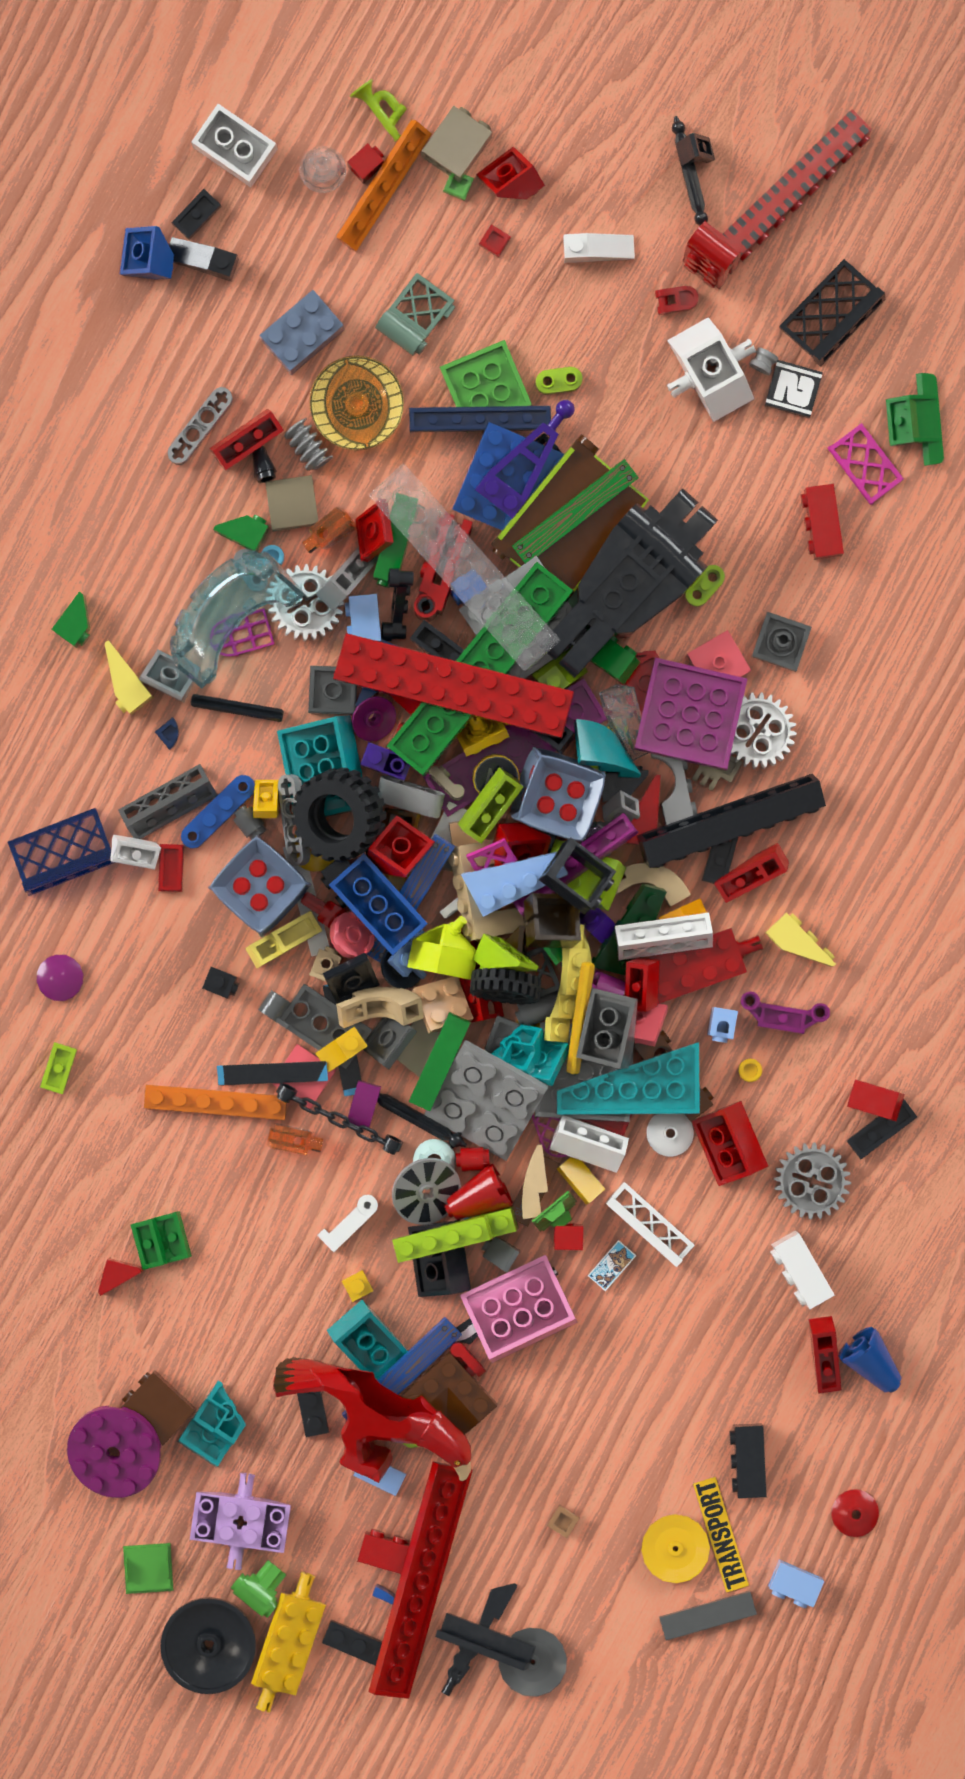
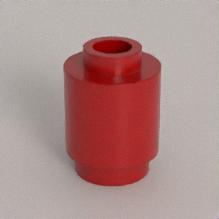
M483 1147L460 1148V1153H456L457 1167H461L462 1172L482 1171L486 1166L490 1165L489 1149H483Z

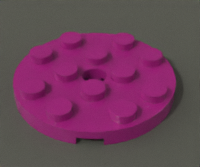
M108 1405L92 1409L78 1420L68 1438L67 1456L73 1473L84 1486L106 1497L122 1498L137 1494L145 1489L154 1479L161 1463V1443L153 1426L142 1415L126 1407L116 1408L109 1407ZM116 1447L120 1451V1456H110L109 1448Z

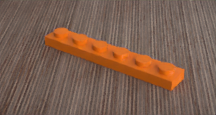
M411 119L337 234L336 238L351 250H358L432 135L418 121Z
M146 1084L144 1108L285 1120L287 1103L279 1100L276 1097L277 1095Z

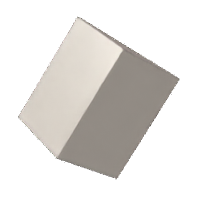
M157 650L139 680L184 703L200 670Z

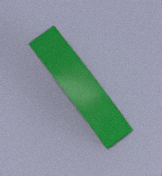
M449 1012L410 1097V1103L431 1111L469 1028L470 1021Z

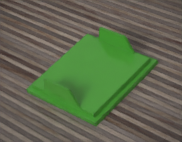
M567 1191L533 1219L532 1222L540 1232L542 1230L545 1231L549 1226L554 1228L555 1226H565L572 1220L569 1210L576 1205L575 1202L577 1201Z
M171 1543L123 1546L126 1594L174 1590Z

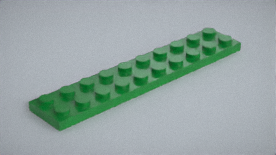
M536 562L456 661L508 674L572 596L574 591ZM421 703L388 743L387 747L421 775L425 776L473 716Z

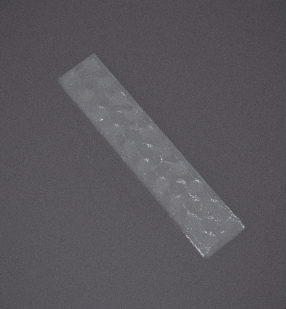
M404 463L369 494V497L524 672L528 671L561 641Z

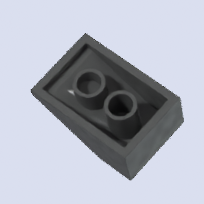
M592 988L576 1058L619 1069L629 1068L634 1047L638 999Z

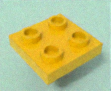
M473 716L458 734L457 739L467 757L477 754L482 749L493 744L502 742L509 737V734L503 723Z

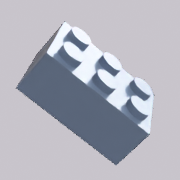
M312 290L259 336L261 341L290 375H293L345 329L341 321L316 292Z

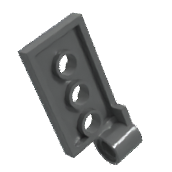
M303 984L291 1003L271 990L258 1008L260 1012L317 1050L334 1040L333 1034L338 1029L347 1032L355 1026L364 1041L372 1032V1029L362 1022L346 1028L341 1027L338 1020L337 1006L306 984ZM304 1003L307 1006L308 1011L305 1016L299 1017L295 1014L294 1007L296 1004ZM318 1016H323L327 1020V1026L323 1030H318L314 1027V1019ZM355 1055L342 1063L341 1066L347 1069Z

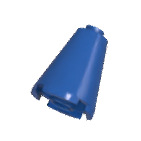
M867 1327L859 1331L852 1337L855 1340L850 1345L845 1343L838 1357L844 1364L882 1392L892 1393L896 1391L901 1385L902 1377L880 1333L873 1327Z

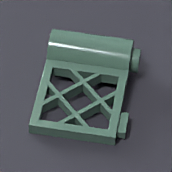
M416 273L391 307L382 315L375 328L412 356L416 353L420 355L428 344L425 342L426 338L442 317L447 319L455 309V306L452 305L455 300ZM417 281L426 287V295L413 296L412 287ZM440 297L447 302L442 309L432 310L431 298ZM427 299L429 310L416 312L414 300ZM411 301L413 313L403 314L397 307L401 302ZM430 315L431 324L426 330L418 325L417 316Z

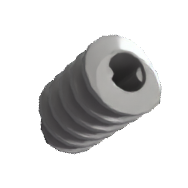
M304 418L290 427L284 437L285 439H292L289 443L291 447L298 446L295 454H303L300 461L301 463L308 462L305 466L306 470H316L328 463L333 456H324L328 448H319L323 441H314L317 432L309 434L312 425L304 426L303 424L307 420V418Z

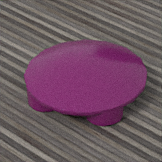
M56 954L48 957L41 963L37 971V984L40 991L47 998L54 1001H66L73 998L80 991L83 984L84 973L81 966L75 959L67 955Z

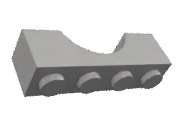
M651 754V758L666 763L671 768L675 777L673 793L667 800L661 803L665 825L696 815V804L690 801L689 793L693 792L691 780L686 779L684 770L688 769L687 762Z

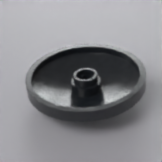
M214 1597L194 1599L179 1607L167 1621L161 1637V1656L170 1676L182 1687L200 1694L224 1692L237 1685L250 1670L256 1652L255 1632L248 1617L234 1604ZM212 1640L214 1644L212 1647H207L205 1641Z

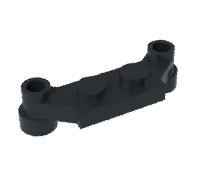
M389 568L388 587H394L391 622H382L381 640L406 639V625H402L403 614L408 612V600H405V598L410 596V586H413V571H399V568Z

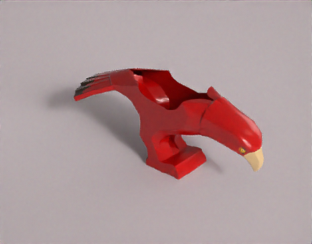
M292 1357L280 1362L276 1367L273 1384L276 1397L325 1391L339 1399L347 1413V1421L340 1433L345 1446L344 1453L339 1461L340 1465L379 1483L390 1467L393 1456L390 1449L375 1445L374 1440L416 1444L417 1446L424 1447L450 1464L458 1473L460 1481H464L469 1476L472 1455L471 1445L466 1435L441 1411L436 1410L423 1396L414 1400L402 1398L381 1385L375 1379L373 1372L347 1369L318 1360Z

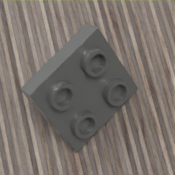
M767 612L751 657L796 672L812 627Z

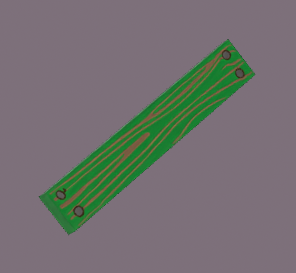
M625 459L621 460L512 545L513 549L526 564L529 560L547 550L639 477Z

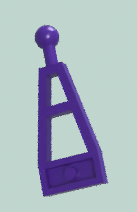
M569 400L558 402L556 414L548 425L544 422L540 424L487 472L475 490L513 519L527 501L559 435L555 430L563 419L570 418L574 414V404ZM545 432L549 438L538 458L526 447L541 433ZM519 453L536 464L521 495L495 476Z

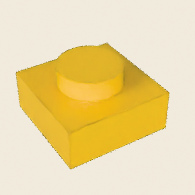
M363 1270L342 1280L352 1302L374 1291Z

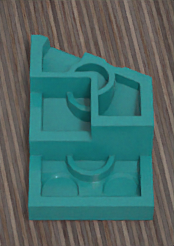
M575 720L574 731L578 765L598 766V771L618 772L619 777L640 778V771L612 730L593 721Z
M520 1025L510 1036L505 1037L500 1042V1047L491 1054L539 1081L553 1086L568 1055L569 1045L568 1043L545 1041L542 1028Z
M217 1381L177 1441L215 1467H218L229 1448L234 1445L246 1426L242 1416L237 1412L235 1404L223 1388L222 1382Z

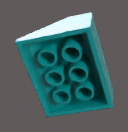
M351 715L335 716L277 731L285 774L297 775L302 785L320 773L341 767L348 768L349 772L357 770L361 772L360 777L363 778ZM333 794L327 796L324 804L325 817L352 812L350 806L341 797Z

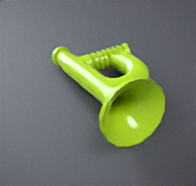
M371 79L355 90L350 97L363 100L396 142L401 135L395 125L407 108L399 104L394 95L388 91L382 90L372 94L373 80ZM381 100H385L394 111L389 118L380 107L379 103Z

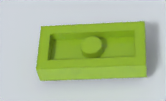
M54 1042L40 1088L64 1094L78 1049Z

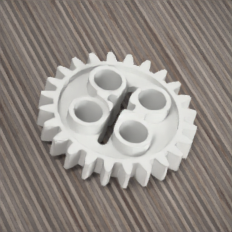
M305 564L302 571L296 565L294 573L289 568L286 569L287 577L279 574L278 578L281 583L274 581L272 585L276 590H269L268 593L274 597L267 601V604L274 606L268 610V613H275L271 621L280 622L278 630L286 628L285 636L293 632L294 640L299 635H302L303 641H306L308 635H311L314 641L316 640L317 633L324 637V629L330 632L333 630L330 623L338 624L339 620L335 615L341 616L343 613L340 609H337V607L344 605L343 601L334 610L327 606L328 610L326 612H318L315 605L319 602L324 603L319 597L312 600L309 607L303 605L294 612L287 613L288 609L300 605L303 600L302 598L308 601L316 596L318 591L332 577H325V569L320 574L317 573L318 568L316 565L312 571H309L308 564ZM306 582L314 583L316 591H306L304 584ZM285 593H292L296 601L294 603H287L283 595ZM298 613L304 614L307 617V622L304 624L298 623L295 620V615Z
M762 692L758 698H755L754 693L749 695V700L745 696L743 697L736 729H744L747 737L741 738L735 732L731 755L734 753L737 755L735 762L742 758L744 760V767L749 762H752L753 769L757 767L758 763L765 769L767 762L774 766L776 759L781 762L784 759L783 754H789L790 749L787 746H793L795 743L789 738H793L797 734L794 731H790V729L794 728L796 723L789 722L793 714H785L788 706L780 708V699L773 703L772 695L764 699ZM750 710L758 711L760 719H753L750 716ZM769 714L770 718L750 747H746L745 744L764 717ZM769 724H776L779 727V733L771 732ZM762 742L766 746V751H759L756 748V743Z

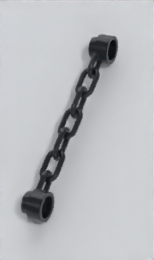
M280 1083L276 1091L278 1093L276 1097L285 1103L293 1100L299 1103L301 1109L314 1115L321 1114L327 1117L328 1121L333 1125L343 1129L348 1127L356 1131L357 1136L368 1142L377 1141L383 1144L382 1149L392 1155L399 1152L403 1145L400 1139L387 1134L385 1139L378 1136L375 1130L364 1125L356 1126L350 1123L348 1117L335 1111L328 1112L312 1099L297 1097L298 1091L288 1084ZM306 1101L317 1106L314 1107L315 1111L305 1107L307 1105ZM334 1115L344 1119L342 1124L332 1120L335 1119ZM363 1129L373 1133L370 1135L372 1139L360 1134L364 1132Z

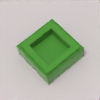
M451 173L443 192L465 201L474 178L464 175L459 183L453 179L455 175Z

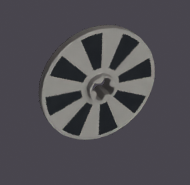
M424 1158L412 1162L399 1173L392 1188L393 1205L399 1215L410 1223L425 1225L437 1222L448 1215L445 1209V1205L448 1204L447 1198L461 1188L459 1176L450 1164L441 1159ZM430 1189V1193L423 1194L422 1191Z

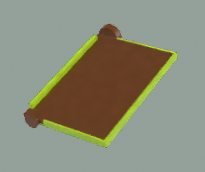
M581 434L527 499L514 518L509 521L491 543L495 547L492 552L502 560L507 557L518 567L524 565L525 563L513 549L512 545L611 469V467L595 455L599 448ZM629 485L537 557L550 573L575 592L613 528L636 503L644 507L649 499L634 486Z

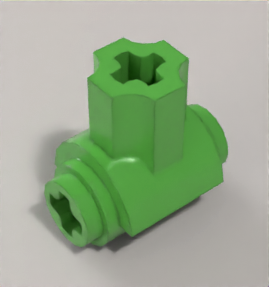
M267 1560L257 1574L252 1573L250 1576L248 1574L245 1576L242 1573L233 1583L231 1589L234 1595L261 1617L264 1615L268 1618L278 1604L275 1597L277 1593L275 1589L285 1578L286 1574Z

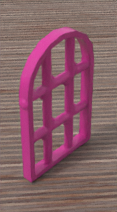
M265 609L226 618L218 622L212 628L210 634L213 649L220 655L230 657L275 645ZM263 612L265 619L253 623L249 622V615ZM242 617L245 618L246 623L244 625L230 628L229 621ZM225 622L227 629L214 634L215 629ZM266 623L268 632L253 636L251 628ZM248 629L249 636L247 638L234 641L232 634L235 631ZM225 634L229 635L230 641L228 643L215 647L213 643L214 637ZM270 635L272 643L256 647L255 641L257 638ZM251 640L253 648L237 652V644ZM232 646L233 654L222 653L219 649Z

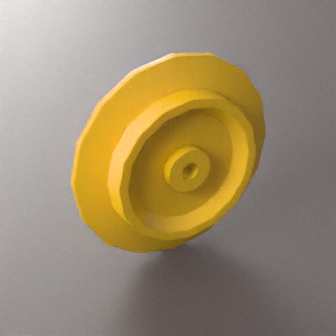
M672 1514L659 1518L649 1526L643 1536L641 1551L645 1565L654 1576L662 1581L681 1583L689 1581L701 1573L708 1562L710 1546L707 1534L698 1522L688 1516ZM674 1546H677L678 1549H677V1550H673V1547H674Z

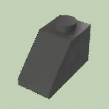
M498 1236L486 1241L482 1247V1250L485 1251L483 1257L507 1273L520 1253L518 1248Z

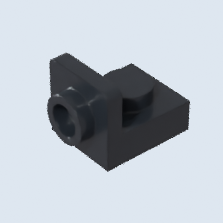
M210 967L202 989L229 999L230 995L235 996L240 983L236 982L238 977Z

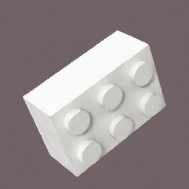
M217 104L191 142L195 150L249 187L253 186L278 150L277 144L220 104Z
M796 1230L771 1244L774 1250L770 1251L778 1265L782 1264L785 1271L782 1274L790 1286L795 1285L797 1291L794 1292V1295L802 1307L806 1305L809 1309H812L835 1296L801 1235Z

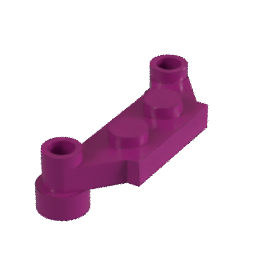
M752 991L745 992L740 1000L742 1007L748 1010L758 1021L757 1026L804 1034L806 1028L817 1022H824L830 1016L829 1007L823 1003L815 1004L808 1011L761 1003L759 996ZM748 996H751L754 1000L750 1006L745 1002ZM818 1008L823 1010L821 1017H818L815 1013Z

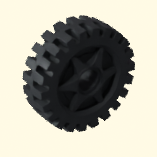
M496 968L477 969L472 971L470 994L477 998H483V1000H491L492 1002L517 1003L520 1005L535 1004L539 1002L541 978L529 973L525 974V972L521 971L515 972L516 970L501 968L500 970Z

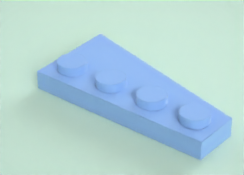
M557 852L527 858L522 861L505 863L500 866L483 868L478 871L462 873L461 876L484 917L545 886V884L539 881V878ZM564 865L556 878L559 879L568 874Z

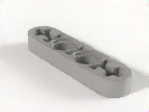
M216 388L168 449V457L172 463L176 465L186 463L229 409L233 402V397L227 388ZM226 393L228 401L226 403L221 402L217 408L221 410L219 413L213 407L208 406L211 402L215 406L218 402L216 396ZM204 411L213 412L214 419L211 423H204L201 420V415ZM191 429H196L200 433L199 439L195 442L189 441L186 437L187 432ZM183 439L192 448L188 450L185 447L182 452L184 457L182 459L180 457L174 459L175 454L173 450L179 451L182 448L183 444L180 441Z
M289 774L281 776L278 781L286 855L291 865L302 866L306 865L310 860V848L306 849L301 844L303 842L301 837L295 838L293 836L292 830L295 825H292L291 818L295 816V813L291 814L289 810L290 804L297 802L294 798H289V795L295 797L297 791L301 790L302 783L297 775Z

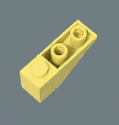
M785 913L765 932L783 951L831 967L836 965L833 961L835 956L826 947L822 950L816 944L819 941L811 931L806 933L800 927L802 922L793 913L790 916Z

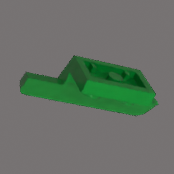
M917 373L918 395L886 399L890 446L922 443L924 466L936 465L944 460L937 378L934 374Z

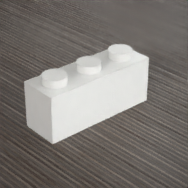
M562 1115L554 1131L550 1150L617 1173L625 1156L629 1138Z

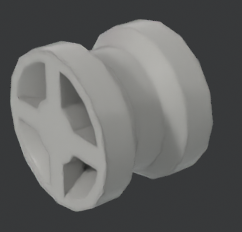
M758 347L756 357L750 361L749 365L765 375H770L772 365L779 358L770 351Z

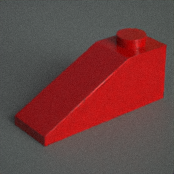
M655 775L639 802L640 817L638 819L634 818L631 821L638 834L629 839L627 845H639L637 835L657 828L661 775Z
M776 843L755 854L715 881L714 884L725 903L787 872L789 860L780 845Z
M832 1316L808 1319L818 1394L841 1391L837 1338Z

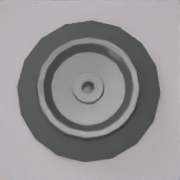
M526 1628L515 1632L511 1637L536 1646L532 1657L535 1662H530L529 1668L524 1671L499 1662V1669L503 1680L512 1690L524 1696L537 1697L551 1692L561 1683L566 1672L567 1656L562 1643L554 1634L541 1628Z

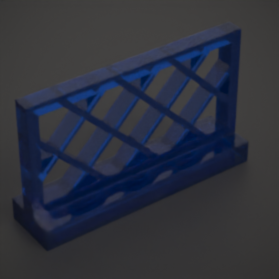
M96 808L8 841L24 891L28 896L115 863L110 861L111 847ZM90 816H94L96 821L92 832L81 827L84 819ZM67 825L75 828L70 840L59 836L62 827ZM79 830L90 834L85 847L74 842ZM48 834L53 836L48 849L37 844L41 835ZM94 837L103 840L104 849L99 851L89 849ZM57 839L68 843L63 855L52 851ZM23 842L30 844L31 847L27 856L19 855L15 845ZM72 845L83 849L80 858L75 860L67 857ZM35 847L46 851L41 864L30 859ZM50 854L61 858L58 866L55 868L45 866ZM28 862L39 866L36 875L26 878L24 870Z

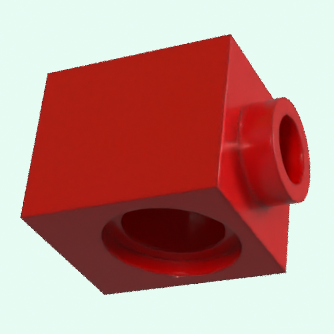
M367 143L347 161V166L364 184L381 168L384 163L382 159L384 155L376 146L372 148Z

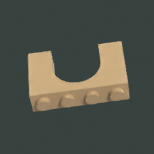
M493 840L484 841L482 844L478 842L457 846L448 858L454 875L453 886L458 896L457 907L461 916L467 920V923L462 927V932L468 941L481 939L483 933L498 936L513 933L520 925L526 926L525 919L517 908L494 911L483 917L461 876L462 873L474 871L466 855L492 844ZM479 856L474 859L478 865L484 866L487 857ZM491 859L489 865L495 864L494 859Z

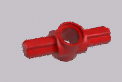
M306 892L300 901L301 904L318 914L317 920L330 928L336 917L347 913L346 910L331 900L325 903L310 892Z

